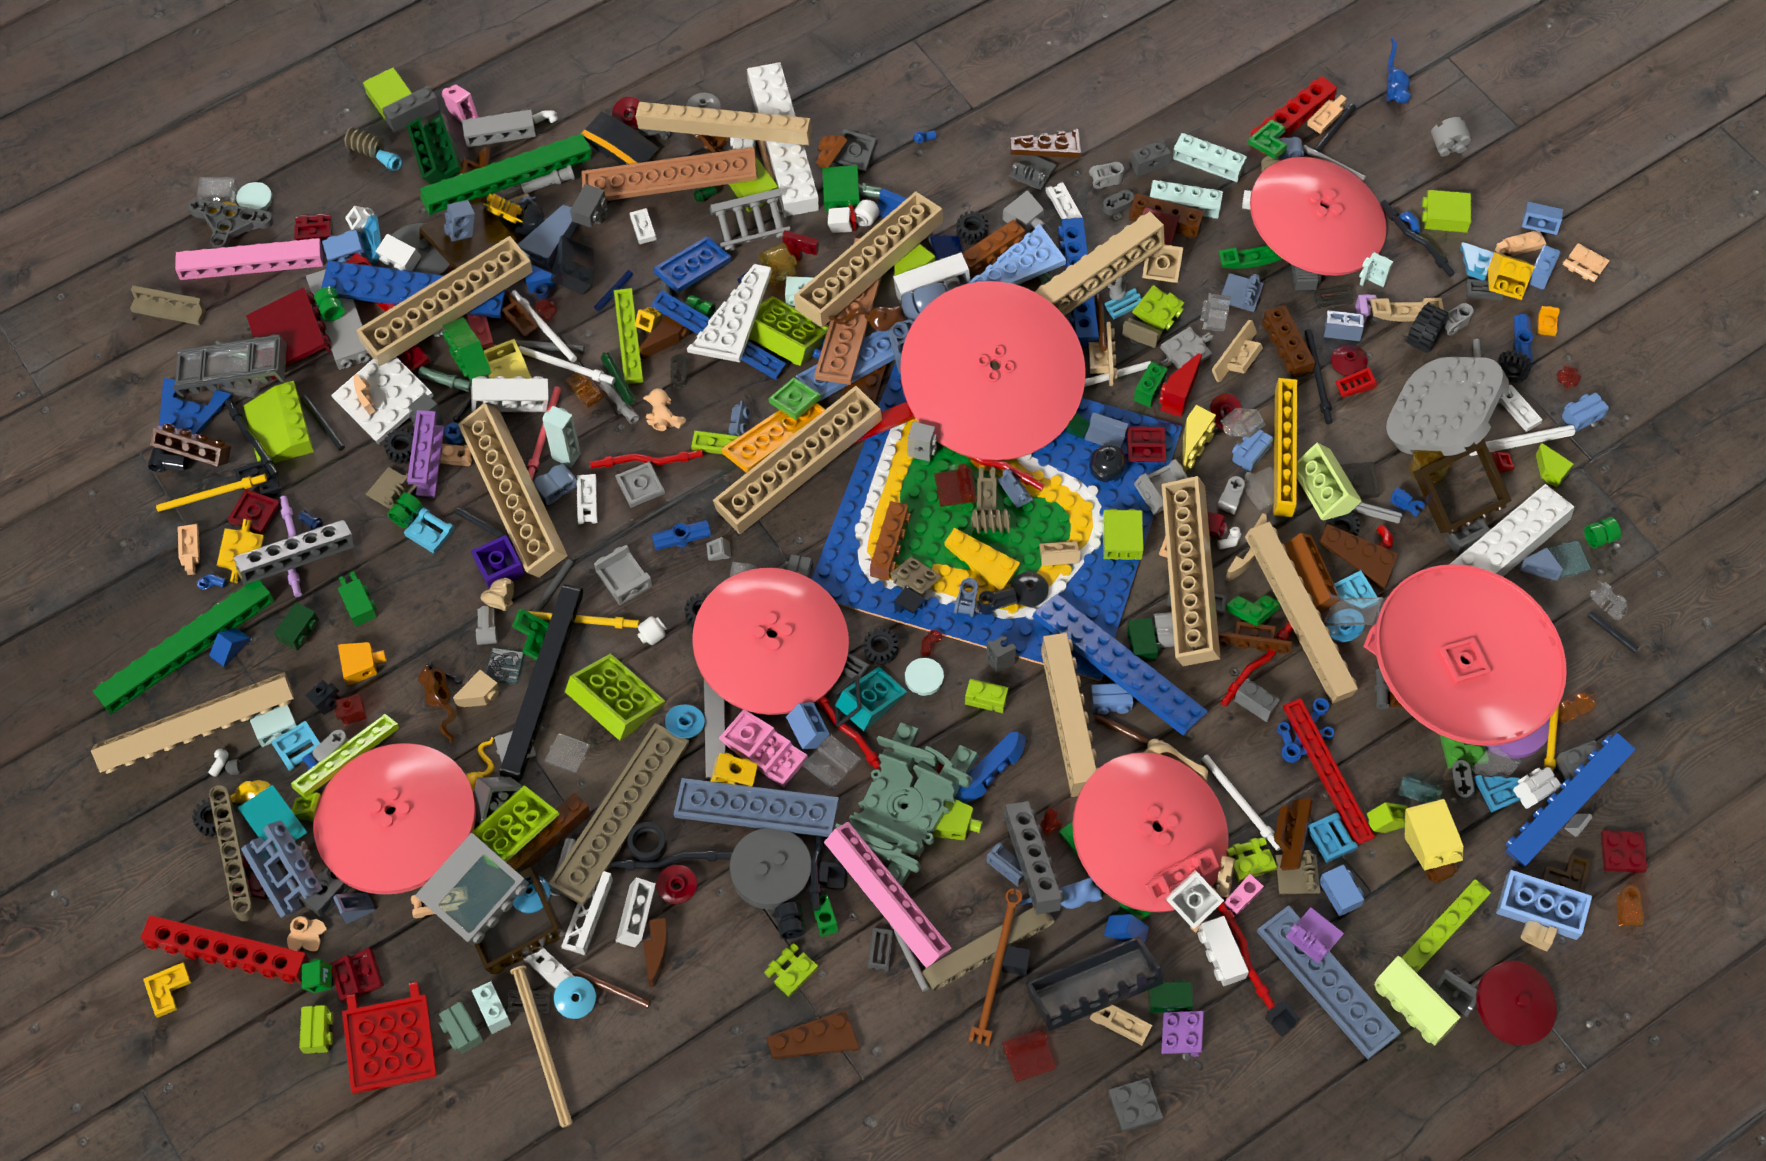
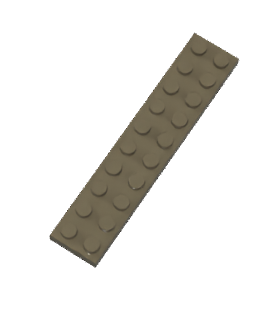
M654 723L548 883L550 888L583 906L598 885L603 871H607L628 839L629 832L637 825L689 745L687 739L676 737L666 728Z

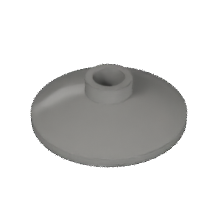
M698 93L692 96L686 105L689 107L721 110L719 99L710 93Z

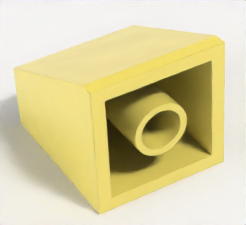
M1444 799L1405 809V839L1424 871L1463 861L1464 846Z

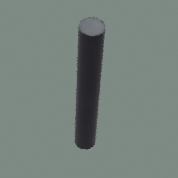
M1591 611L1587 617L1630 651L1635 653L1639 647L1596 613Z

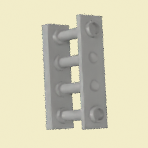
M780 189L710 205L711 215L716 214V217L719 218L725 242L720 243V247L725 249V251H729L741 244L774 236L782 238L784 230L790 231L789 226L783 228L777 206L778 199L781 197ZM765 202L770 204L776 230L768 232L765 230L759 207L761 203ZM748 206L753 208L759 234L751 236L748 234L742 212L744 207ZM732 210L736 213L742 238L735 240L731 239L725 216L726 212Z

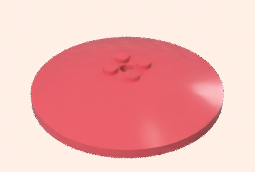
M418 744L386 745L367 751L354 758L329 781L321 794L315 812L314 839L318 852L328 869L345 884L357 890L374 894L403 893L424 886L462 842L473 833L476 820V803L472 787L465 773L447 755L433 748ZM395 807L396 811L393 814H386L387 809Z

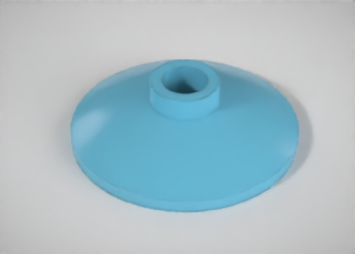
M577 976L564 979L559 983L554 993V1003L557 1010L563 1016L571 1019L586 1016L593 1009L596 1001V993L592 984L588 980ZM574 993L579 995L577 1002H573L571 999Z

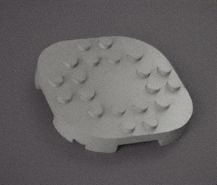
M1444 357L1428 362L1416 370L1405 383L1388 417L1386 425L1387 434L1395 446L1407 454H1413L1414 450L1441 451L1444 456L1465 452L1466 447L1471 446L1473 443L1478 444L1491 429L1488 422L1500 397L1507 396L1509 390L1508 378L1500 365L1489 358Z

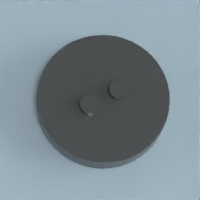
M424 223L407 225L391 235L415 248L420 253L421 258L412 272L445 276L454 270L426 238L419 239V227ZM385 264L386 268L395 269L393 264Z
M772 828L755 830L741 839L733 850L730 859L732 884L738 895L745 902L760 909L774 910L781 904L796 902L805 893L811 880V858L809 851L803 841L790 831Z

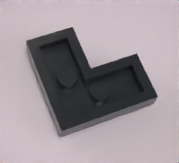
M260 461L234 469L237 482L242 481V478L250 476L252 478L265 474L267 481L258 484L261 495L270 496L281 492L277 477H272Z

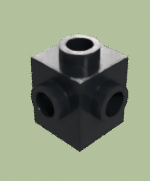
M324 680L320 681L305 695L323 715L327 714L342 700L337 695L339 690L334 684L330 683L328 685Z

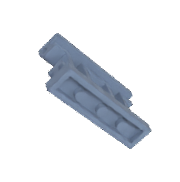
M280 820L270 823L265 827L264 832L268 837L265 842L261 837L254 839L250 844L244 845L241 851L280 918H284L300 910L301 904L297 899L300 894L304 899H307L321 891L322 887L285 824ZM280 859L289 873L285 877L277 865Z

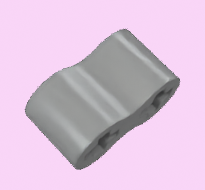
M1172 612L1153 614V625L1155 624L1157 629L1156 642H1159L1160 648L1175 647Z

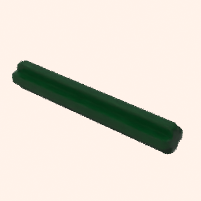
M603 352L600 358L609 375L615 377L616 381L614 384L626 405H633L635 397L609 352Z

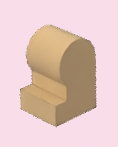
M1527 921L1522 931L1521 939L1530 945L1548 951L1553 943L1557 928L1545 927L1535 921Z

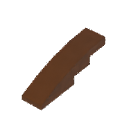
M506 291L501 316L517 332L526 337L538 329L539 326L517 300L515 301Z

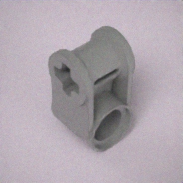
M1120 162L1096 165L1089 169V174L1093 178V187L1096 189L1118 185L1123 181L1124 166Z
M1127 272L1107 286L1110 289L1111 299L1120 300L1125 296L1126 284L1128 282Z
M1462 303L1448 311L1449 318L1445 329L1449 336L1470 323L1473 314L1471 305Z
M1234 476L1228 480L1226 488L1219 499L1218 509L1235 515L1245 485L1242 478Z
M335 730L321 744L315 747L312 755L320 762L341 747L342 744L348 742L349 739H347L344 731Z

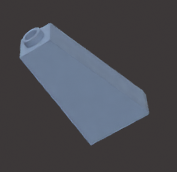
M562 205L518 244L520 249L529 255L530 261L551 269L555 262L560 236L562 235L570 239L579 225L572 222L570 213L572 207Z

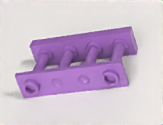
M417 410L407 482L408 484L417 485L416 496L419 497L436 496L445 428L444 426L436 425V411Z

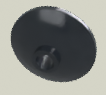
M1024 572L1017 575L1010 586L1015 591L1017 603L1025 607L1040 605L1046 600L1049 591L1047 581L1041 575L1034 572Z

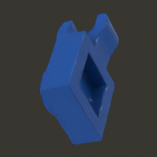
M1398 487L1394 490L1390 499L1391 503L1405 512L1406 510L1410 511L1416 517L1420 512L1416 507L1421 510L1425 507L1422 501H1412L1413 497Z

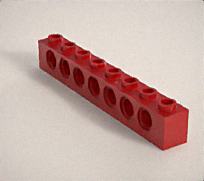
M149 915L140 937L145 943V947L152 950L160 948L172 955L181 953L189 959L196 960V958H201L209 964L218 962L229 969H235V967L242 968L244 972L250 974L259 972L264 977L274 979V976L279 977L287 983H294V981L301 983L302 964L309 962V958L303 952ZM170 934L167 939L162 940L164 935ZM190 938L186 944L182 945L184 939ZM209 943L207 948L201 949L203 944ZM228 948L226 953L220 954L222 949ZM248 952L245 958L239 959L241 954ZM268 957L266 962L259 963L262 958ZM282 962H287L285 967L278 968Z

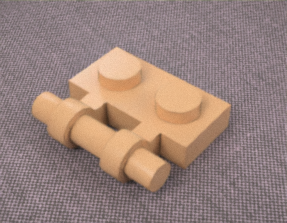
M1578 243L1563 265L1569 268V271H1575L1582 275L1583 279L1595 282L1610 260Z

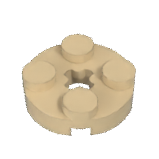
M1222 856L1221 868L1224 869H1221L1218 873L1217 883L1219 884L1216 890L1220 897H1229L1235 858Z

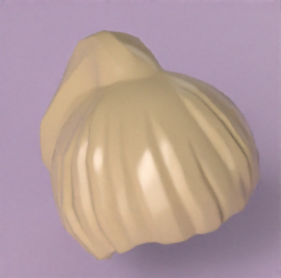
M509 578L498 579L492 583L489 590L481 594V600L490 607L506 611L509 606L513 605L511 601L514 592L513 581Z

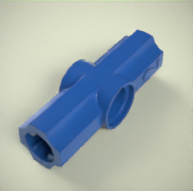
M1520 314L1513 318V348L1516 353L1522 352V355L1526 354L1533 364V334L1531 333L1530 317L1527 314Z
M707 520L688 525L678 523L673 529L651 534L656 551L676 545L678 547H685L691 541L711 537Z

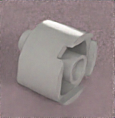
M1461 117L1448 118L1442 121L1443 124L1438 127L1436 125L1431 130L1436 148L1442 157L1456 151L1457 153H1463L1467 150L1466 146L1472 140L1464 119L1461 120Z

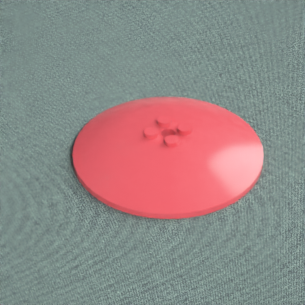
M1311 157L1284 159L1265 169L1256 180L1252 189L1250 211L1258 233L1277 255L1300 269L1331 276L1351 274L1363 269L1362 265L1367 257L1370 258L1373 252L1379 254L1384 245L1386 220L1378 199L1361 179L1337 164Z
M758 568L744 571L719 584L701 605L695 619L692 637L694 657L708 685L720 697L734 706L746 711L767 715L790 713L799 703H815L824 697L833 688L842 674L849 648L847 624L833 597L812 579L794 571L779 568ZM774 630L778 635L775 638H770L767 636V632Z
M1131 753L1107 762L1086 781L1078 795L1073 813V837L1083 867L1092 880L1106 894L1128 907L1147 912L1175 910L1165 898L1153 904L1145 884L1169 867L1206 849H1212L1219 868L1201 877L1212 887L1218 879L1219 871L1223 869L1221 868L1222 856H1227L1226 849H1228L1229 838L1226 818L1219 800L1204 779L1190 767L1173 758L1154 753ZM1153 822L1160 824L1161 832H1156L1153 829Z

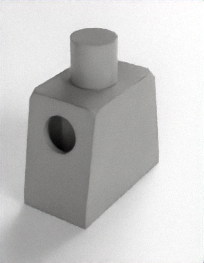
M1028 191L1024 192L1003 209V221L1009 223L1014 219L1025 230V233H1028L1038 224L1043 229L1046 227V224L1042 221L1044 209Z

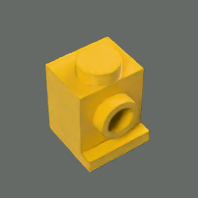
M647 307L643 310L639 309L635 326L652 332L660 324L663 314L652 307Z

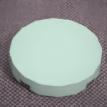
M259 182L248 183L242 186L236 196L238 206L264 211L269 208L273 198L269 187Z
M918 658L912 661L906 668V685L909 690L918 693V695H931L937 692L943 684V669L933 659Z

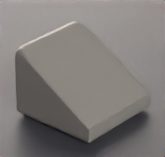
M720 537L706 543L709 561L732 557L730 542L725 538Z
M1575 814L1567 823L1565 829L1575 837H1578L1592 819V815Z

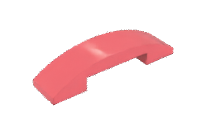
M1209 848L1159 873L1148 881L1145 887L1152 903L1155 904L1168 897L1170 892L1194 870L1201 876H1205L1219 868L1212 849Z

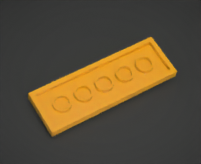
M816 403L797 420L778 410L723 447L722 454L747 473L825 411V409Z

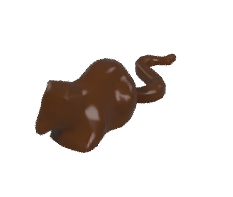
M902 306L892 308L878 307L871 311L860 307L852 310L842 319L829 316V320H834L837 324H845L856 315H864L870 325L877 331H888L895 323L909 319L903 315Z
M426 665L419 675L418 682L425 688V701L429 707L447 710L449 717L441 722L440 731L452 743L454 742L453 736L447 731L446 726L455 720L456 711L448 703L450 690L446 684V674L442 669L433 668L430 670L429 666Z

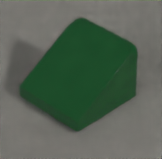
M1075 413L1067 425L1066 432L1083 439L1090 423L1081 415Z

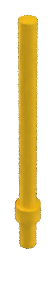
M265 474L252 478L250 476L242 478V481L157 504L156 508L160 512L241 488H252L255 484L266 482L267 477Z
M528 611L542 620L550 621L552 613ZM577 615L574 623L607 625L623 629V627L638 628L639 620L624 619V617L604 618Z
M1559 705L1549 720L1547 754L1543 768L1550 767L1552 772L1553 769H1556V760L1554 758Z

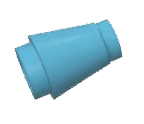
M383 150L378 151L376 158L390 171L400 169L402 159L399 155Z

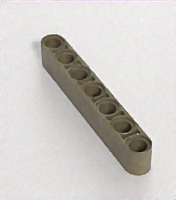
M218 785L210 790L209 797L231 907L239 920L248 921L254 915V907L241 851L232 799L224 786ZM219 795H225L223 799L216 800ZM229 813L226 818H220L222 814ZM226 832H232L230 836L223 837ZM236 850L234 855H227L229 851ZM236 868L240 869V871L237 874H231L232 870ZM237 888H244L241 893H235ZM242 906H248L246 911L238 912Z
M1033 907L1013 918L1007 946L1015 947L1050 927L1055 922L1050 912L1036 915ZM1003 925L927 967L922 973L933 991L945 987L994 959Z

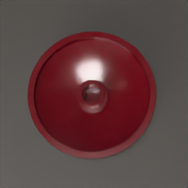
M1506 961L1490 968L1479 981L1476 992L1477 1009L1484 1025L1496 1038L1510 1045L1526 1046L1542 1040L1551 1031L1557 1013L1556 999L1550 984L1538 970L1522 962Z

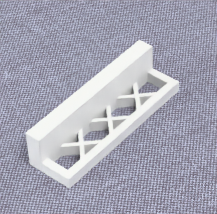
M603 871L597 889L590 895V897H593L589 909L585 910L583 905L577 903L561 946L562 949L586 955L613 882L611 873ZM586 916L583 927L578 929L576 925L577 919ZM579 934L576 945H569L570 938Z

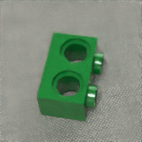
M1151 361L1135 389L1133 401L1150 408L1166 380L1168 368Z

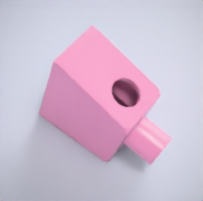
M453 85L442 91L448 111L461 124L462 120L479 118L469 92L458 85Z

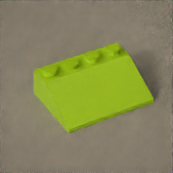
M772 296L760 304L748 339L761 344L762 347L772 350L777 355L792 361V363L802 366L813 356L814 349L822 345L829 326L824 325L820 327L795 310L794 307Z
M294 381L276 385L243 405L249 430L259 440L265 452L271 456L274 463L314 452L301 400ZM255 450L257 462H259L261 458Z
M611 653L571 675L565 690L566 694L618 740H622L635 732L665 704L664 699Z
M524 785L473 830V834L503 861L507 862L559 815V812ZM483 855L480 858L485 864L496 869L500 868L488 856Z

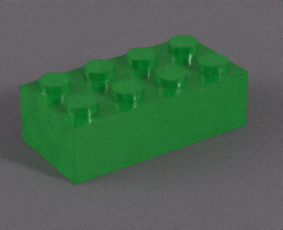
M462 317L444 324L445 331L442 332L443 337L450 347L448 350L452 359L454 358L464 377L468 376L472 382V378L492 374L481 343L465 319Z

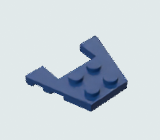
M164 378L159 426L168 423L174 425V428L188 429L193 434H200L209 425L210 419L215 414L221 412L225 401L228 399L232 400L233 397L231 393L217 390L214 392L209 405L176 398L178 393L172 388L175 386V380Z

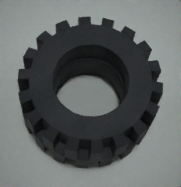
M1431 303L1424 305L1408 333L1407 344L1425 353L1430 352L1445 328L1449 312Z

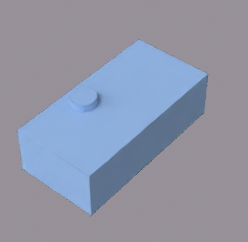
M1510 870L1505 878L1496 914L1523 923L1535 921L1545 927L1551 926L1557 928V934L1577 940L1583 933L1592 896Z

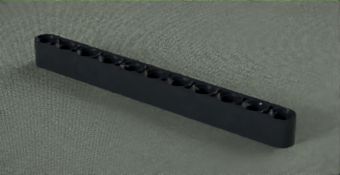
M563 584L500 768V777H511L515 781H521L529 760L527 756L531 753L582 601L583 588L567 584Z

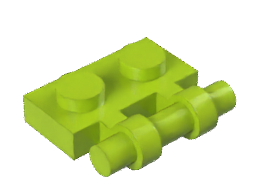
M1255 837L1247 843L1241 845L1237 843L1232 848L1226 849L1228 857L1235 855L1237 858L1235 860L1234 873L1238 882L1244 881L1249 874L1256 877L1277 869L1270 850L1261 851L1260 849L1261 846L1267 844L1264 837L1259 839ZM1252 849L1254 854L1245 857L1243 852Z
M794 943L789 948H785L782 951V955L776 961H772L768 965L769 968L764 972L768 978L774 973L779 976L774 981V984L789 998L818 969V965L805 953H802L798 958L794 955L799 949ZM788 960L792 964L784 971L781 966Z

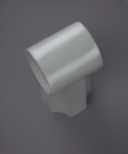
M482 606L478 609L477 645L498 643L495 609L493 607Z

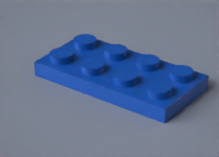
M706 236L654 267V273L675 292L679 293L731 262V256Z

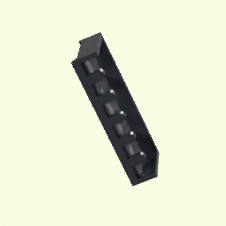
M1137 936L1026 983L1029 998H1031L1050 1032L1163 984L1161 967L1141 938Z

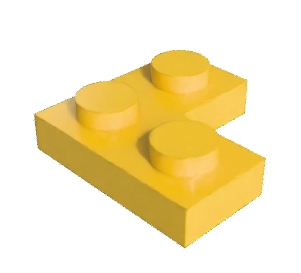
M184 963L143 979L155 1016L159 1018L177 1010L171 991L191 983Z

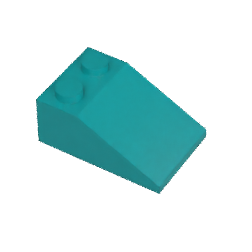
M880 667L859 679L861 709L850 719L863 731L875 724L907 693L903 687ZM856 682L843 690L835 705L846 716L857 708Z
M273 785L238 807L258 838L261 837L264 842L268 839L264 832L265 827L270 823L280 820L283 821L295 842L307 835L304 827Z

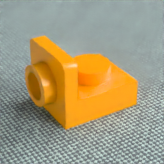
M1552 306L1541 307L1537 319V334L1556 336L1557 317L1560 313V308Z

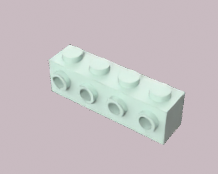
M1181 133L1174 147L1172 157L1174 160L1238 182L1247 156L1184 133Z
M1153 180L1150 197L1204 211V217L1218 219L1223 191Z
M552 406L543 416L552 459L572 468L581 455L573 416L563 408Z

